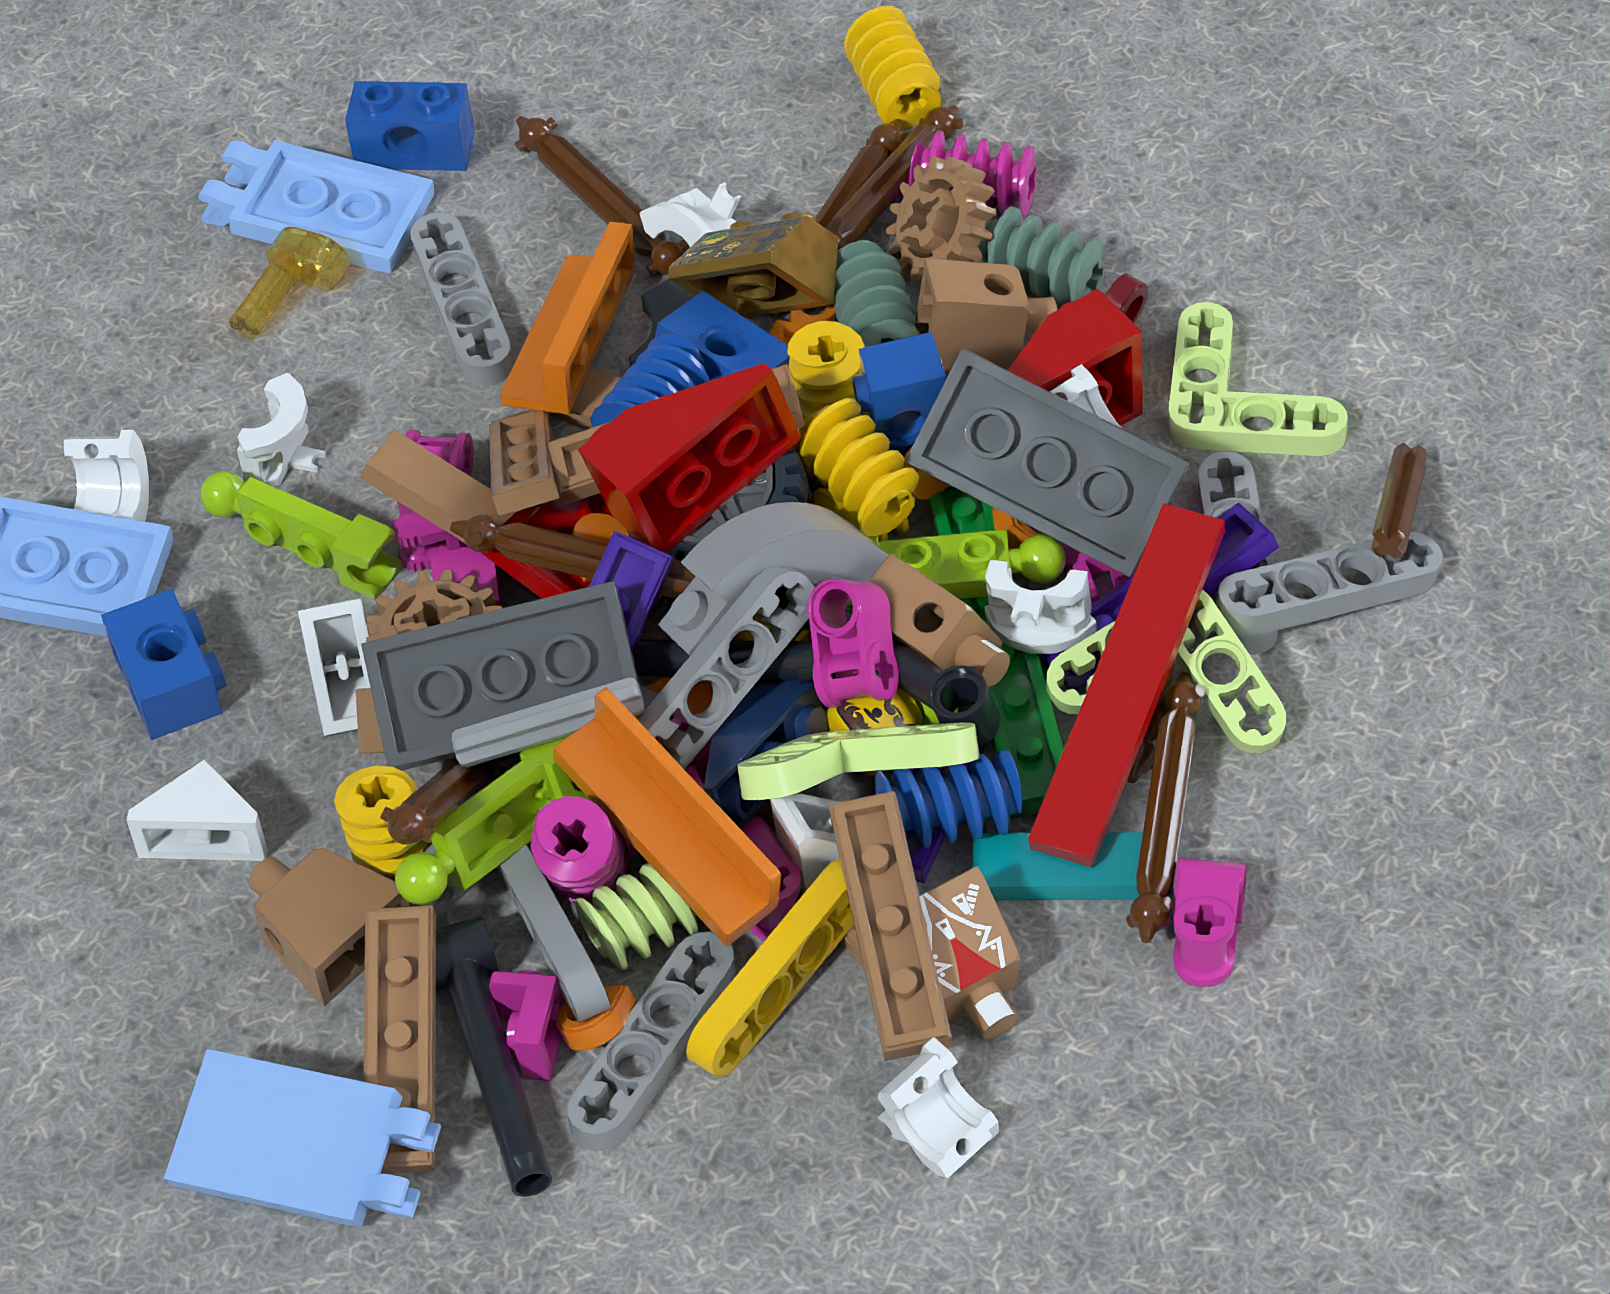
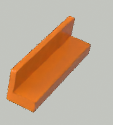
M609 222L593 257L571 254L565 258L500 392L501 404L503 406L570 414L635 272L632 224Z
M605 687L594 696V718L553 748V760L582 792L604 811L612 824L726 947L778 908L781 881L780 871L608 688Z

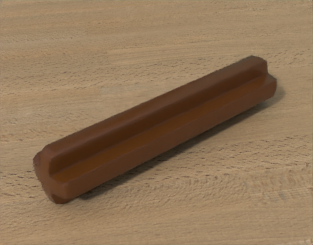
M1402 443L1393 451L1372 533L1374 539L1371 549L1379 557L1389 554L1394 559H1397L1406 552L1426 470L1425 460L1427 452L1420 445L1410 448L1405 443Z

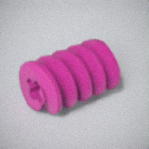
M936 131L929 146L923 145L922 140H919L916 144L910 166V185L915 182L914 168L917 165L928 169L931 157L946 160L950 156L970 163L973 168L982 170L985 173L982 184L991 186L994 190L992 196L986 201V206L995 208L998 205L1001 215L1010 206L1020 207L1023 218L1028 215L1037 179V166L1033 146L1027 145L1018 161L1013 160L1012 144L1005 141L997 157L991 156L989 140L987 138H981L974 153L968 152L967 137L962 134L958 135L952 149H946L943 131Z
M564 796L547 803L536 813L531 838V851L536 865L560 896L575 903L576 898H583L593 905L592 894L596 888L607 886L616 893L618 878L628 874L629 856L623 840L604 811L596 803L583 797Z

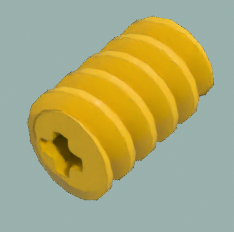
M880 6L865 12L857 18L848 29L844 40L845 55L852 64L853 70L859 77L863 88L868 93V97L876 108L878 116L883 123H890L895 119H900L903 122L902 129L919 125V120L925 118L931 109L942 106V96L939 93L940 76L924 52L923 46L916 38L914 30L908 24V19L902 10L893 6Z
M818 321L808 324L795 332L788 342L787 354L790 356L788 367L792 375L803 419H806L809 415L825 406L832 405L842 399H855L852 376L862 374L859 348H863L865 345L861 336L851 327L839 322ZM867 412L860 413V415H868Z
M845 398L832 405L825 406L804 419L805 426L798 428L802 439L794 445V448L800 451V457L809 467L814 468V474L824 485H828L829 492L837 502L843 503V509L851 519L857 520L860 530L866 536L876 537L897 528L910 515L915 506V498L911 494L918 485L919 475L913 468H903L905 459L898 450H889L890 441L884 433H874L876 424L869 415H860L861 406L854 398Z
M375 765L359 769L343 780L338 786L334 798L337 814L340 818L353 862L395 881L396 870L405 857L416 852L424 853L433 845L432 840L430 843L421 840L413 845L400 844L390 836L387 822L380 819L386 806L394 810L418 790L416 783L407 773L390 766Z

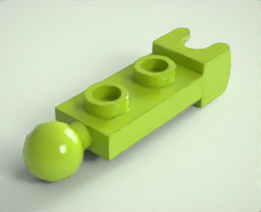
M217 471L207 476L200 488V500L206 511L211 515L220 518H230L236 514L242 515L246 532L258 543L265 546L275 544L296 553L303 562L314 568L325 566L338 572L341 585L375 599L380 596L402 568V563L397 557L382 549L395 538V531L389 526L362 514H358L351 521L253 477L244 482L238 474L232 471Z
M1007 530L880 542L878 536H867L888 555L894 554L958 599L988 596L985 576L990 560L1005 561L1008 564V568H1011L1012 574L1021 573L1023 577L1031 582L1045 584L1055 580L1063 573L1067 557L1060 541L1045 534H1036L1028 537L1020 544L1019 548L1009 549ZM846 604V607L853 611V605L848 606Z
M566 738L524 750L520 753L521 762L467 800L433 829L435 834L432 838L436 852L433 854L416 852L405 857L399 864L395 874V882L400 895L412 904L428 905L441 897L447 887V882L449 885L466 890L531 841L536 813L547 803L564 796L583 797L591 801L553 760V748Z

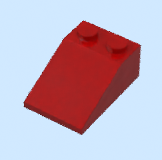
M1099 289L1076 301L1068 302L1057 311L1049 314L1008 369V371L1050 392L1071 379V370L1082 364L1097 382L1099 393L1106 407L1120 426L1143 414L1142 331Z
M765 363L627 408L613 421L599 427L592 434L590 440L580 447L578 451L612 516L639 542L667 554L712 516L717 509H720L724 502L733 495H736L737 492L746 487L798 443L802 436L773 370Z

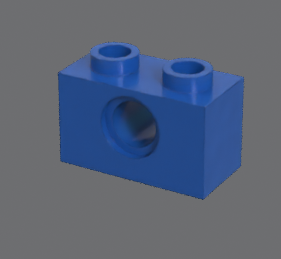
M354 82L345 118L353 160L397 170L467 171L475 135L467 83Z
M704 291L657 324L655 338L661 334L675 333L687 337L699 349L709 381L765 363L771 369L786 364L789 366L788 345Z
M932 332L859 348L862 374L852 376L855 399L861 406L860 413L867 412L876 424L874 433H884L890 441L889 450H898L903 457L913 446L946 381V375Z
M173 589L101 614L112 654L151 740L223 714L216 691L227 687L222 669L213 651L202 654L199 646L206 643V638L197 614L193 608L182 611Z

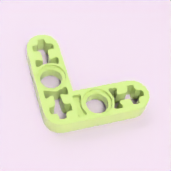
M1202 302L1187 307L1181 313L1178 321L1169 402V432L1177 444L1185 448L1198 450L1309 456L1330 455L1337 452L1345 444L1348 426L1347 411L1341 403L1332 398L1228 391L1233 345L1232 315L1226 308L1216 303ZM1201 328H1212L1210 347L1199 346ZM1195 369H1206L1212 371L1217 376L1209 382L1198 383L1187 379L1185 375ZM1192 403L1203 404L1201 423H1190ZM1251 417H1264L1271 420L1274 425L1264 431H1254L1244 427L1242 423ZM1286 419L1293 420V430L1285 429ZM1314 422L1326 423L1325 430L1313 429Z
M1202 589L1196 607L1200 610L1196 615V628L1204 640L1212 631H1215L1218 636L1205 640L1197 647L1193 654H1190L1187 648L1194 646L1195 636L1187 627L1175 660L1183 672L1190 674L1194 686L1199 684L1203 687L1205 694L1201 697L1235 747L1248 753H1262L1271 750L1280 742L1284 733L1286 711L1282 702L1211 597ZM1115 621L1062 652L1051 662L1047 671L1046 690L1051 703L1058 710L1067 714L1079 713L1086 694L1080 696L1075 689H1070L1066 692L1060 689L1064 684V671L1071 669L1075 675L1079 676L1093 669L1096 658L1091 653L1098 650L1100 657L1102 656ZM1224 653L1236 661L1239 674L1232 682L1225 685L1212 683L1202 672L1203 661L1209 655ZM1094 675L1090 676L1087 680L1086 691H1088ZM1247 684H1251L1254 689L1247 691L1245 701L1256 715L1267 712L1271 716L1266 727L1267 734L1261 736L1256 729L1244 732L1241 726L1244 724L1246 714L1237 699H1234L1229 707H1225L1222 701L1236 697Z
M973 723L829 731L802 736L737 764L742 799L764 800L799 793L844 772L957 765L977 760L979 758L976 728Z

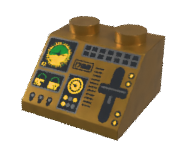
M803 213L784 214L781 216L780 221L761 224L739 221L732 223L730 229L705 233L669 267L668 279L694 296L702 291L706 292L744 318L834 304L838 237L818 224L813 216Z

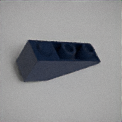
M758 680L712 735L704 791L740 829L768 799H742L737 764L799 737L828 732L827 715L815 691L814 682L808 681L800 684L799 680Z

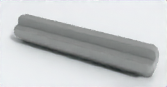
M629 677L457 729L452 733L454 753L461 766L470 767L569 737L594 718V696L605 687L616 696L634 717L639 716L645 709L639 684L635 678Z

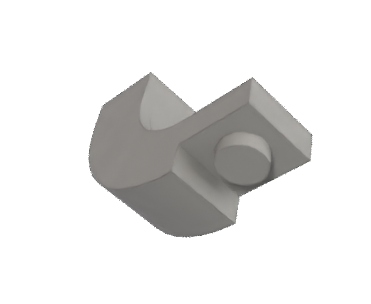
M784 502L761 506L746 511L717 527L688 553L681 563L695 575V578L684 592L675 599L671 609L658 625L684 651L691 655L753 579L764 569L772 566L786 567L802 573L816 586L828 579L869 582L889 555L857 527L829 509L801 502ZM851 598L846 603L848 606L852 604Z

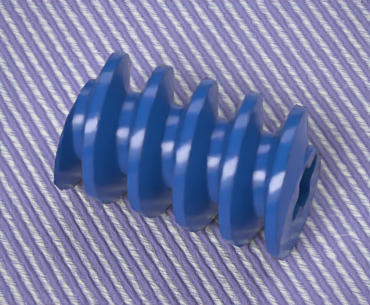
M675 333L661 334L651 340L647 349L627 369L624 377L617 381L613 390L594 409L590 417L592 427L613 421L627 408L708 382L709 376L704 369L703 357L699 349L687 337Z
M1006 749L999 750L995 754L993 764L986 755L979 753L977 760L968 762L967 769L963 763L943 766L941 773L937 767L918 768L915 778L909 769H894L891 774L890 783L881 771L876 770V795L895 791L905 837L908 831H914L923 848L930 847L933 827L939 826L949 844L956 843L959 823L966 822L975 840L982 839L984 820L987 818L992 819L1000 835H1007L1010 815H1020L1022 810V792L1018 770L1011 753Z

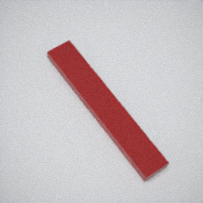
M1165 503L1162 504L1028 837L1031 850L1093 868L1226 531L1223 519Z

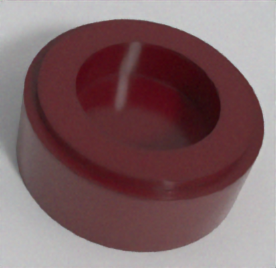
M1125 273L1115 280L1105 295L1134 323L1146 304L1148 289L1144 282Z

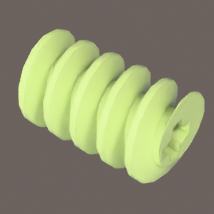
M649 863L641 867L639 881L631 875L619 877L616 882V893L607 886L596 888L592 894L593 906L583 898H576L575 900L578 916L591 942L601 956L607 957L620 971L627 969L625 948L630 945L643 959L651 957L648 936L655 934L668 948L673 946L675 941L672 924L676 922L688 934L698 933L695 912Z

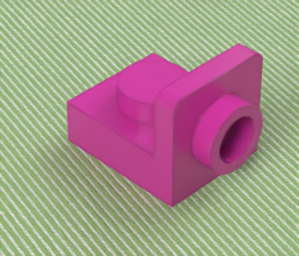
M521 970L516 973L493 972L489 983L500 1018L509 1019L507 1046L511 1052L516 1053L525 1079L551 1082L562 1042V1036L556 1027V1020L565 1002L557 977L544 975L533 970Z

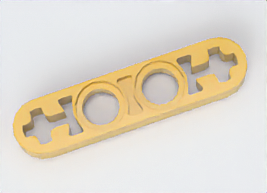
M839 858L832 861L820 873L699 1020L690 1035L686 1049L687 1058L692 1063L717 1078H724L729 1075L749 1054L854 925Z

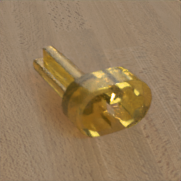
M288 226L283 228L266 252V259L269 265L230 318L229 324L233 329L240 330L243 337L253 340L256 336H260L297 282L327 292L333 290L351 265L348 254L337 242L322 234L298 227Z

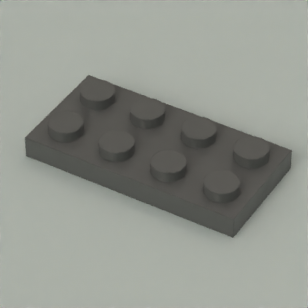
M964 348L961 349L905 462L1128 577H1133L1162 504L1170 505L1191 464Z
M614 581L361 643L387 766L401 771L455 758L456 755L452 746V733L457 729L629 677L635 678L640 687L620 596Z

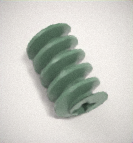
M1011 206L1004 211L1000 219L994 220L985 227L993 235L991 240L980 241L978 248L983 258L979 263L1005 264L1019 269L1025 291L1031 290L1036 297H1053L1056 305L1063 306L1068 302L1076 301L1096 289L1102 290L1105 278V263L1102 260L1104 246L1102 241L1092 239L1082 251V233L1071 231L1062 242L1063 230L1060 224L1050 223L1042 232L1041 217L1031 214L1021 225V210Z
M868 240L852 242L838 249L834 306L839 323L851 327L859 334L865 347L920 335V331L916 327L915 314L911 309V300L907 294L906 283L902 278L901 266L895 257L884 253V250L877 243Z

